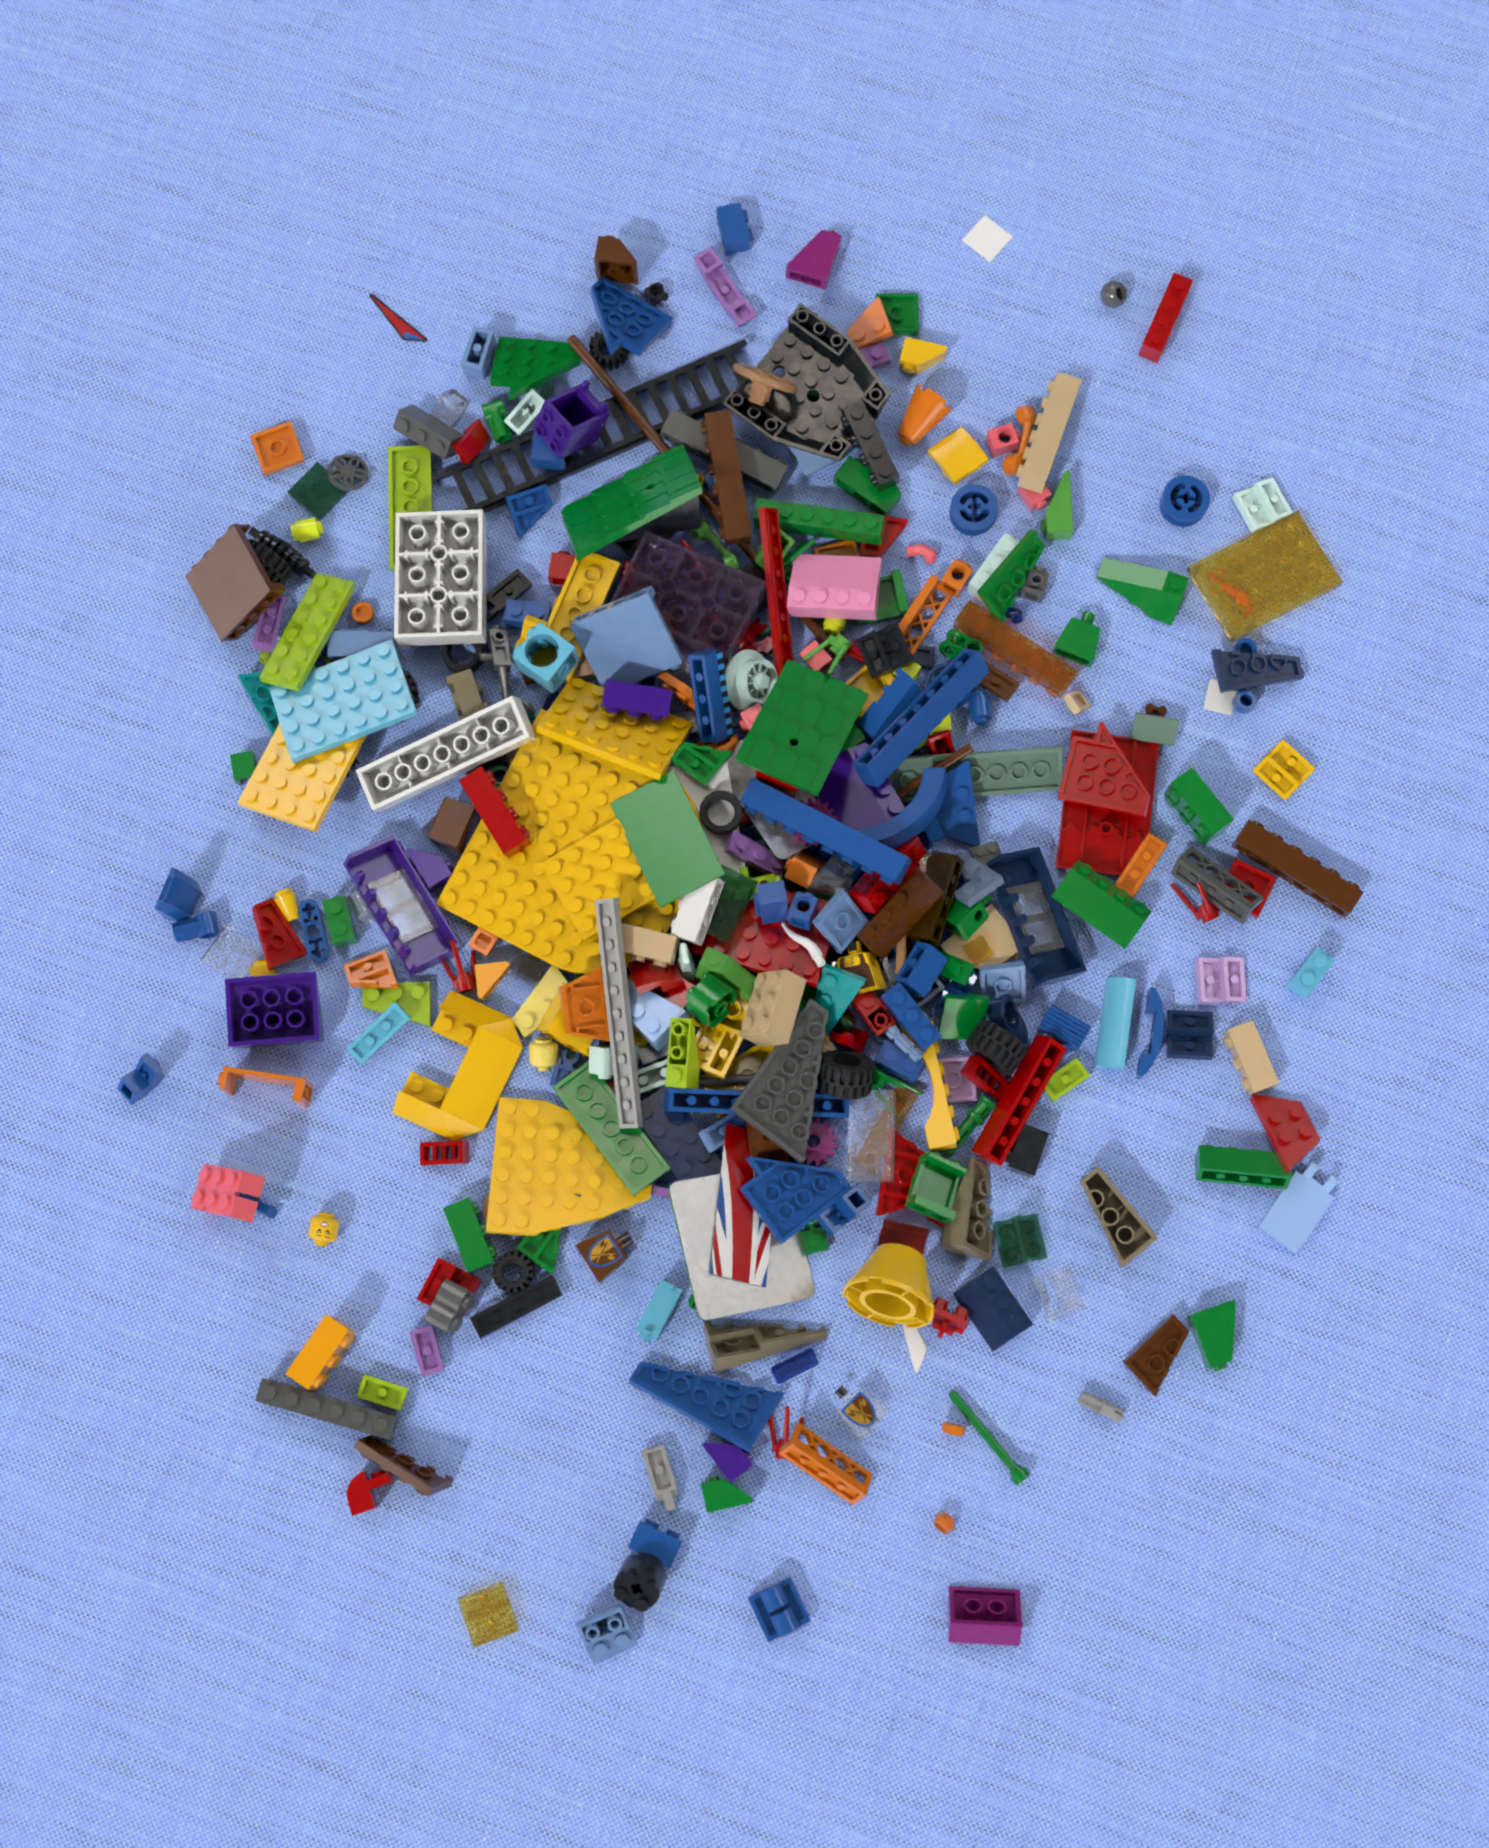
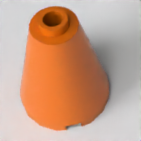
M917 384L897 432L898 440L907 447L910 444L915 446L952 410V406L950 405L947 408L945 406L947 401L928 387L925 390L920 389L921 384Z

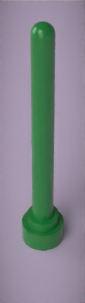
M954 1390L950 1391L949 1398L1011 1471L1009 1473L1012 1476L1010 1479L1016 1486L1019 1485L1031 1473L1025 1466L1022 1468L1020 1464L1017 1465L961 1396Z

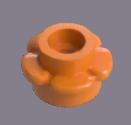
M944 1512L943 1514L938 1513L933 1524L940 1532L947 1535L950 1531L955 1530L953 1526L955 1521L949 1514Z

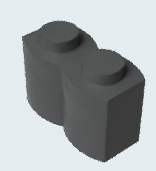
M445 1279L436 1294L435 1300L430 1305L424 1321L453 1335L462 1326L463 1314L472 1307L474 1293Z

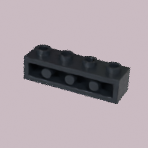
M861 399L842 408L841 422L845 429L848 428L851 434L849 436L854 448L857 447L860 453L859 459L863 467H867L870 473L868 477L872 486H876L878 492H881L898 484L900 476L863 400Z

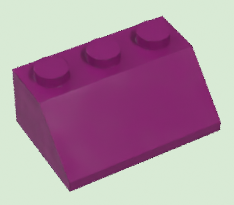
M949 1586L948 1642L1020 1646L1022 1632L1020 1590Z

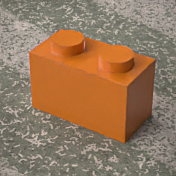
M801 851L787 860L784 870H786L784 877L809 889L818 881L826 862Z

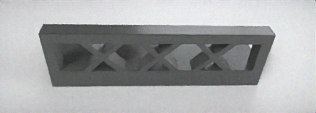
M1193 847L1177 859L1171 875L1198 894L1200 892L1196 883L1200 882L1208 901L1242 925L1248 920L1252 910L1264 899L1262 895ZM1190 856H1192V857H1193L1194 859H1196L1199 863L1193 862V861H1191V860L1188 859V858H1189ZM1207 870L1213 871L1217 875H1211ZM1225 883H1230L1235 888H1230ZM1243 896H1249L1254 901L1251 903Z

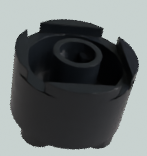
M640 1552L634 1556L631 1554L626 1557L614 1580V1597L640 1612L647 1611L648 1608L658 1601L667 1581V1572L665 1573L662 1568V1562L654 1555Z

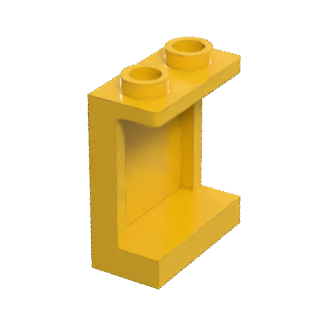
M865 665L844 683L869 694L855 723L861 719L873 701L878 702L884 694L882 689L885 685L890 686L895 678L891 673L872 679Z

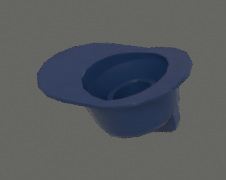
M1005 994L1000 1002L987 1008L988 1016L991 1022L1003 1027L1025 1044L1028 1040L1026 1024L1018 1012L1012 997L1009 994Z

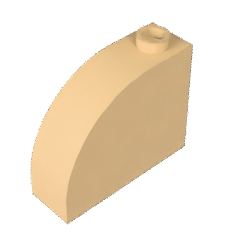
M992 904L985 908L989 914L988 919L967 941L954 933L939 946L938 950L975 965L973 971L979 973V966L1007 963L1011 959L1013 961L1019 959L1020 955L1007 921Z

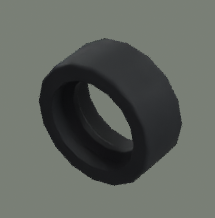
M481 643L472 644L476 651L475 657L471 662L464 665L456 664L450 657V650L455 644L442 645L441 654L443 661L453 673L470 668L473 673L483 663L479 661V653H484Z
M718 790L711 792L700 804L699 813L702 824L713 834H729V832L736 830L742 822L743 812L740 801L728 791ZM726 800L733 806L734 817L727 825L719 826L710 821L708 809L715 801Z

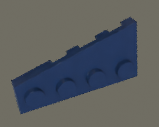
M1221 649L1211 650L1220 693L1298 681L1304 678L1300 659L1296 656L1261 655V653L1254 652L1250 654L1232 650L1230 652L1221 651Z

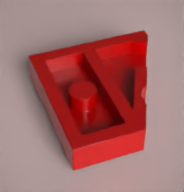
M884 515L886 526L882 545L861 543L860 555L883 557L906 528L908 519Z

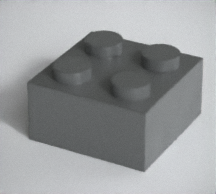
M997 841L972 847L969 851L972 858L987 866V862L1001 854Z

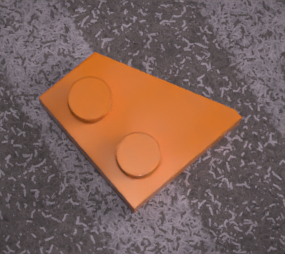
M880 297L876 298L847 330L848 337L852 339L858 349L870 346L894 335Z
M386 949L343 965L351 987L399 988Z

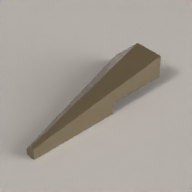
M706 1321L703 1324L708 1355L715 1372L827 1339L825 1327H821L820 1330L805 1329V1326H798L797 1329H786L783 1325L748 1323L746 1327L732 1326V1322H725L724 1326L711 1325L710 1321Z

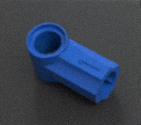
M214 911L199 913L196 915V918L172 923V931L177 943L195 938L208 939L220 935Z

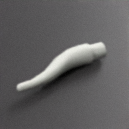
M785 922L781 923L789 937L807 949L818 967L826 964L823 953L813 941L794 933Z

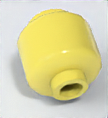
M550 1037L535 1038L534 1042L529 1045V1063L537 1067L538 1071H550L551 1067L558 1063V1044L552 1041Z

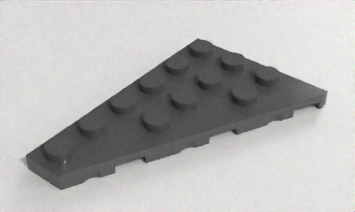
M811 998L796 1016L789 1044L775 1045L729 1108L800 1163H803L806 1159L805 1153L814 1109V1096L818 1084L817 1078L822 1059L823 1040L826 1034L825 1027L829 1015L827 1010Z

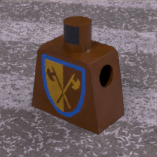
M608 1230L576 1244V1247L601 1284L628 1259L623 1250L632 1245L634 1241L627 1231L615 1238L611 1231Z

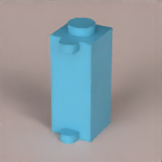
M661 1280L636 1328L640 1332L638 1335L640 1338L651 1342L652 1339L658 1340L683 1292L681 1289Z

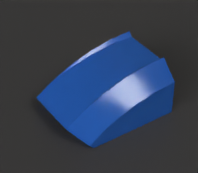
M172 867L154 909L164 918L174 922L192 919V914L199 897L203 893L199 884L194 879Z

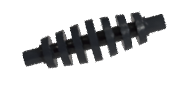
M254 527L249 530V535L282 557L295 574L299 576L305 574L310 579L314 578L316 571L310 568V562L304 559V556L298 553L290 543L277 538V536L270 534L266 530L260 532Z

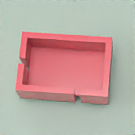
M203 1164L202 1170L199 1173L196 1191L192 1197L191 1208L213 1215L253 1222L258 1202L237 1195L238 1192L260 1198L265 1177L242 1170Z

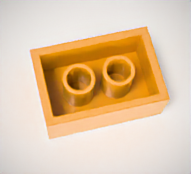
M326 1314L285 1374L308 1390L317 1391L318 1388L322 1389L329 1379L327 1376L332 1368L336 1369L342 1360L340 1355L344 1349L348 1350L354 1343L356 1331L335 1317Z

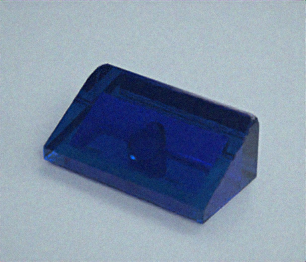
M809 1348L771 1367V1372L776 1382L781 1384L817 1366L819 1362L813 1348Z

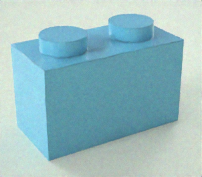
M1317 946L1310 952L1286 987L1304 1000L1312 993L1335 959Z

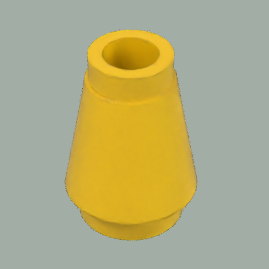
M291 887L276 892L274 894L276 898L274 901L287 921L291 922L300 918L295 892H292Z

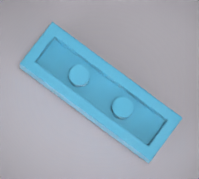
M394 1002L346 1049L363 1065L411 1017L397 1002Z

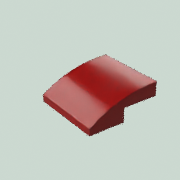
M645 959V963L639 961L628 963L639 994L661 986L664 993L684 984L676 960L674 966L667 964L666 968L653 965L654 961Z
M437 1258L417 1300L430 1306L445 1279L468 1289L475 1295L482 1279Z

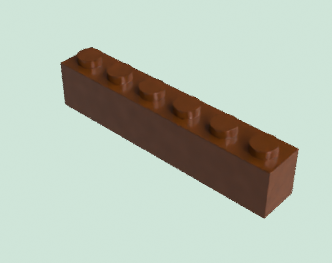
M730 410L704 413V421H700L702 434H706L707 442H704L705 454L710 455L711 463H708L709 476L714 478V484H711L713 497H717L718 505H715L716 517L721 519L722 526H718L720 539H724L725 545L750 542L752 533Z
M1248 820L1231 845L1234 849L1343 918H1346L1352 912L1364 893L1356 883L1352 881L1347 882L1340 877L1341 875L1333 869L1328 870L1321 865L1322 863L1314 857L1309 858L1302 853L1299 847L1295 845L1290 846L1283 841L1280 835L1268 832L1257 821Z

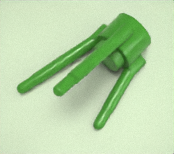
M839 633L836 637L830 635L826 641L804 656L802 661L805 662L830 644L829 649L836 656L824 674L829 677L843 654L852 645L849 640Z

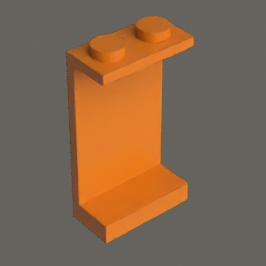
M225 1066L223 1072L219 1074L218 1085L222 1091L230 1096H234L238 1078L294 1087L292 1100L300 1106H310L313 1084L305 1078Z

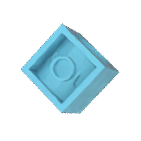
M541 622L536 627L530 628L526 640L516 646L512 656L519 671L553 695L580 661L575 646ZM553 648L557 650L558 657L552 664L545 667H538L532 664L533 655L540 649Z

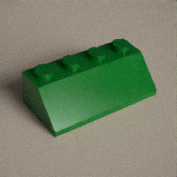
M1080 860L1074 864L1051 896L1124 949H1126L1152 912L1144 903L1138 902L1129 896L1125 890L1119 889L1107 877L1101 876L1090 865Z

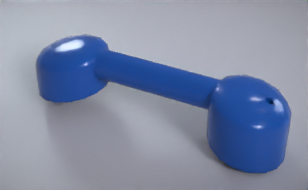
M1242 638L1235 644L1233 651L1251 654L1253 652L1256 653L1257 647L1252 639ZM1247 689L1238 690V693L1232 699V707L1235 711L1242 714L1250 712L1257 704L1255 695L1247 691Z

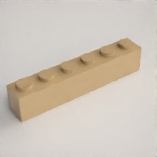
M1057 372L1055 380H1050L1047 391L1050 392L1049 397L1044 396L1041 408L1044 409L1043 414L1038 413L1034 424L1038 428L1037 430L1032 429L1028 441L1032 443L1031 447L1026 446L1022 459L1026 460L1025 464L1019 465L1016 474L1017 477H1020L1017 486L1042 494L1082 382L1081 379Z

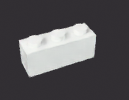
M717 878L681 897L678 904V914L671 923L670 934L677 936L683 941L702 946L725 882Z

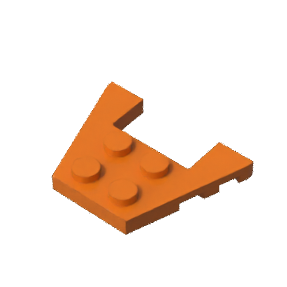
M602 966L559 987L563 1027L565 1034L610 1042Z

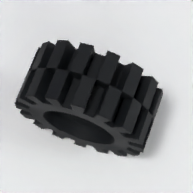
M602 329L600 334L598 331L595 332V337L592 336L590 339L591 343L589 342V350L592 356L604 370H606V367H609V371L613 370V366L616 369L620 368V363L623 365L628 357V349L621 346L614 354L604 355L600 350L602 345L606 344Z
M507 1251V1253L499 1255L498 1259L496 1258L495 1264L492 1266V1278L494 1283L504 1292L516 1294L529 1287L530 1283L533 1282V1275H535L533 1263L523 1253ZM512 1263L518 1264L522 1269V1275L516 1281H509L504 1275L505 1268Z

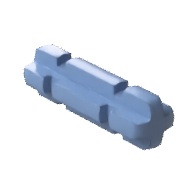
M893 1025L888 1029L886 1036L890 1040L894 1039V1043L906 1055L910 1054L909 1058L917 1062L922 1059L924 1052L919 1047L915 1048L916 1045L904 1033L901 1034V1030Z

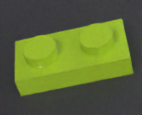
M1075 1058L1051 1076L1044 1091L1053 1103L1089 1078L1090 1075L1078 1058Z
M364 1374L356 1397L402 1411L409 1388Z

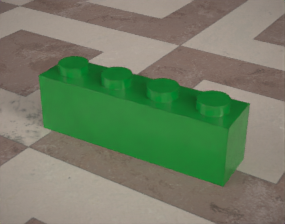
M1199 1145L1195 1155L1196 1181L1287 1189L1292 1178V1170L1288 1173L1285 1172L1276 1152Z

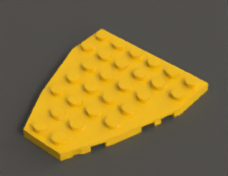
M499 1097L486 1233L535 1236L542 1232L555 1231L574 1224L576 1226L604 1219L615 1212L631 1208L637 1203L651 1200L652 1184L633 1197L569 1110L544 1100Z

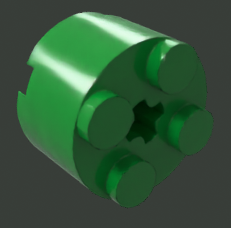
M708 972L702 977L696 987L693 986L687 991L685 995L688 999L686 1011L708 1028H710V1025L716 1027L730 1013V1010L727 1008L730 1003L735 1004L737 992L715 975Z

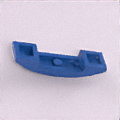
M1153 987L1147 992L1145 1013L1153 1014L1148 1054L1142 1053L1138 1057L1136 1079H1141L1153 1065L1163 1038V1008L1156 988Z

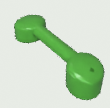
M700 519L701 528L687 530L688 533L697 542L701 543L707 538L722 554L725 570L728 576L732 578L740 572L736 556L729 551L714 533L711 526L706 521Z

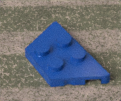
M966 760L952 771L946 773L948 779L947 791L942 806L935 817L944 835L979 846L970 762Z

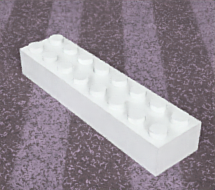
M510 696L357 769L356 773L372 811L383 812L537 739L520 698Z

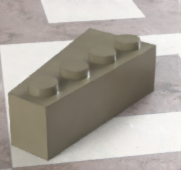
M471 668L446 676L460 720L488 707L487 701L482 702L480 695L484 694L480 681L475 682ZM494 759L476 768L490 766Z
M1098 1166L1079 1181L1122 1268L1158 1239Z

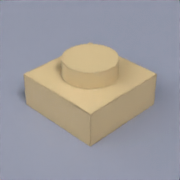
M1080 690L1069 692L1063 697L1067 708L1074 715L1084 713L1091 708Z

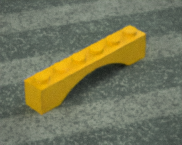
M901 1025L902 1033H904L916 1045L915 1048H917V1044L914 1042V1040L910 1037V1035ZM936 1041L923 1051L924 1055L921 1059L925 1061L924 1065L930 1074L934 1090L933 1107L925 1125L929 1152L957 1148L956 1141L960 1140L958 1127H953L951 1119L955 1118L953 1106H948L946 1097H949L950 1093L948 1084H943L941 1075H945L943 1062H938L936 1054L940 1053L938 1041Z

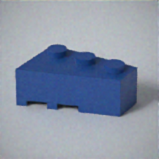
M900 667L896 670L897 676L890 686L886 684L882 689L884 694L878 702L873 701L857 723L872 743L921 693L916 681Z

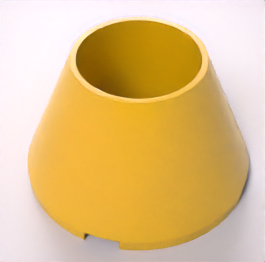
M885 1243L878 1246L848 1280L842 1292L843 1298L846 1297L848 1300L847 1305L853 1311L868 1320L885 1326L894 1327L896 1323L906 1324L907 1329L919 1328L929 1324L934 1316V1305L926 1260L920 1252L906 1245Z

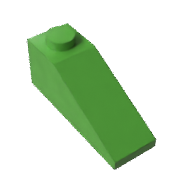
M1069 471L1064 472L1046 511L1044 520L1040 522L1041 533H1044L1045 540H1070L1072 537L1073 518Z
M707 946L694 978L701 980L709 972L737 992L738 997L749 1001L756 977L730 956Z

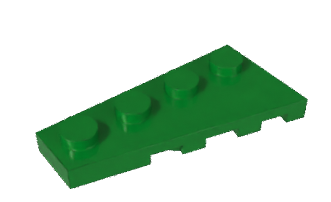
M1029 530L977 591L997 623L1003 624L1006 618L1005 612L1008 607L1013 606L1016 600L1014 599L1015 594L1019 588H1023L1026 582V574L1029 570L1032 571L1045 548V545L1034 530Z

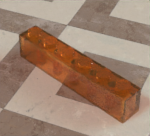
M970 600L954 621L953 628L973 639L979 640L983 644V649L985 648L991 652V655L996 660H1003L1009 664L1013 671L1023 673L1031 683L1041 685L1053 697L1062 699L1077 677V670Z

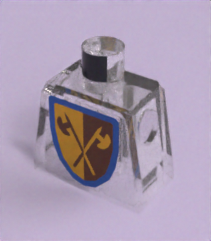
M842 1384L833 1393L842 1403L836 1412L858 1442L890 1411L886 1405L860 1387L852 1394Z

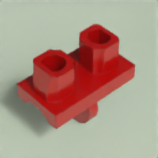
M937 1297L933 1303L934 1316L931 1325L932 1328L939 1330L937 1337L941 1339L944 1333L953 1336L954 1332L962 1335L969 1323L967 1320L968 1310L957 1306L954 1314L945 1310L949 1302L941 1297Z

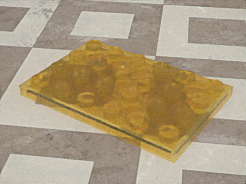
M1298 511L1187 568L1189 575L1231 642L1341 586L1343 583Z

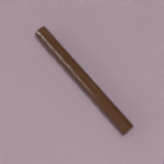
M967 744L932 768L945 767L947 769L974 750L970 744ZM922 775L897 790L898 797L901 799L918 788L922 781Z

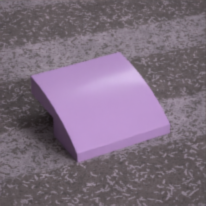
M1244 957L1195 959L1198 1003H1240L1247 1001Z

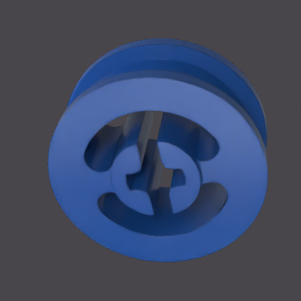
M1188 475L1178 476L1169 481L1159 499V508L1162 516L1170 524L1178 527H1189L1198 523L1210 504V494L1206 485L1198 478ZM1179 490L1177 496L1173 501L1175 503L1174 505H1172L1170 495L1171 493ZM1195 498H1197L1198 509L1194 512H1189L1195 503Z
M979 484L963 486L954 494L951 500L949 517L952 525L962 534L969 536H978L986 533L991 529L998 513L997 499L994 493L985 486ZM972 498H976L975 511L977 512L975 522H971L973 516L971 509ZM968 499L965 504H961L962 501ZM982 516H986L984 520L979 521Z

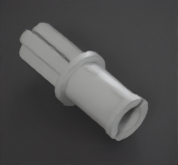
M1082 1391L1078 1398L1080 1405L1095 1411L1096 1415H1103L1116 1421V1423H1120L1123 1418L1121 1414L1124 1415L1125 1413L1124 1409L1106 1402L1107 1399H1100L1085 1391Z

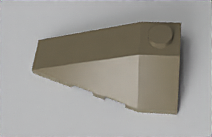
M970 1158L967 1166L968 1173L962 1178L952 1206V1210L956 1211L953 1221L944 1224L941 1248L958 1256L991 1260L994 1234L993 1230L989 1229V1217H992V1210L988 1209L987 1196L990 1194L988 1166L975 1158Z

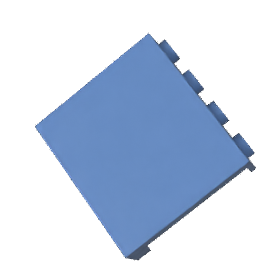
M652 585L578 615L570 623V627L601 687H604L606 679L639 684L644 678L649 676L655 678L662 671L667 669L675 670L683 665L686 653H680L653 599L655 591Z

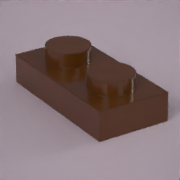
M985 661L990 672L978 685L1008 703L1020 682Z

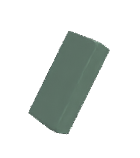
M1135 712L1131 739L1174 746L1179 719Z

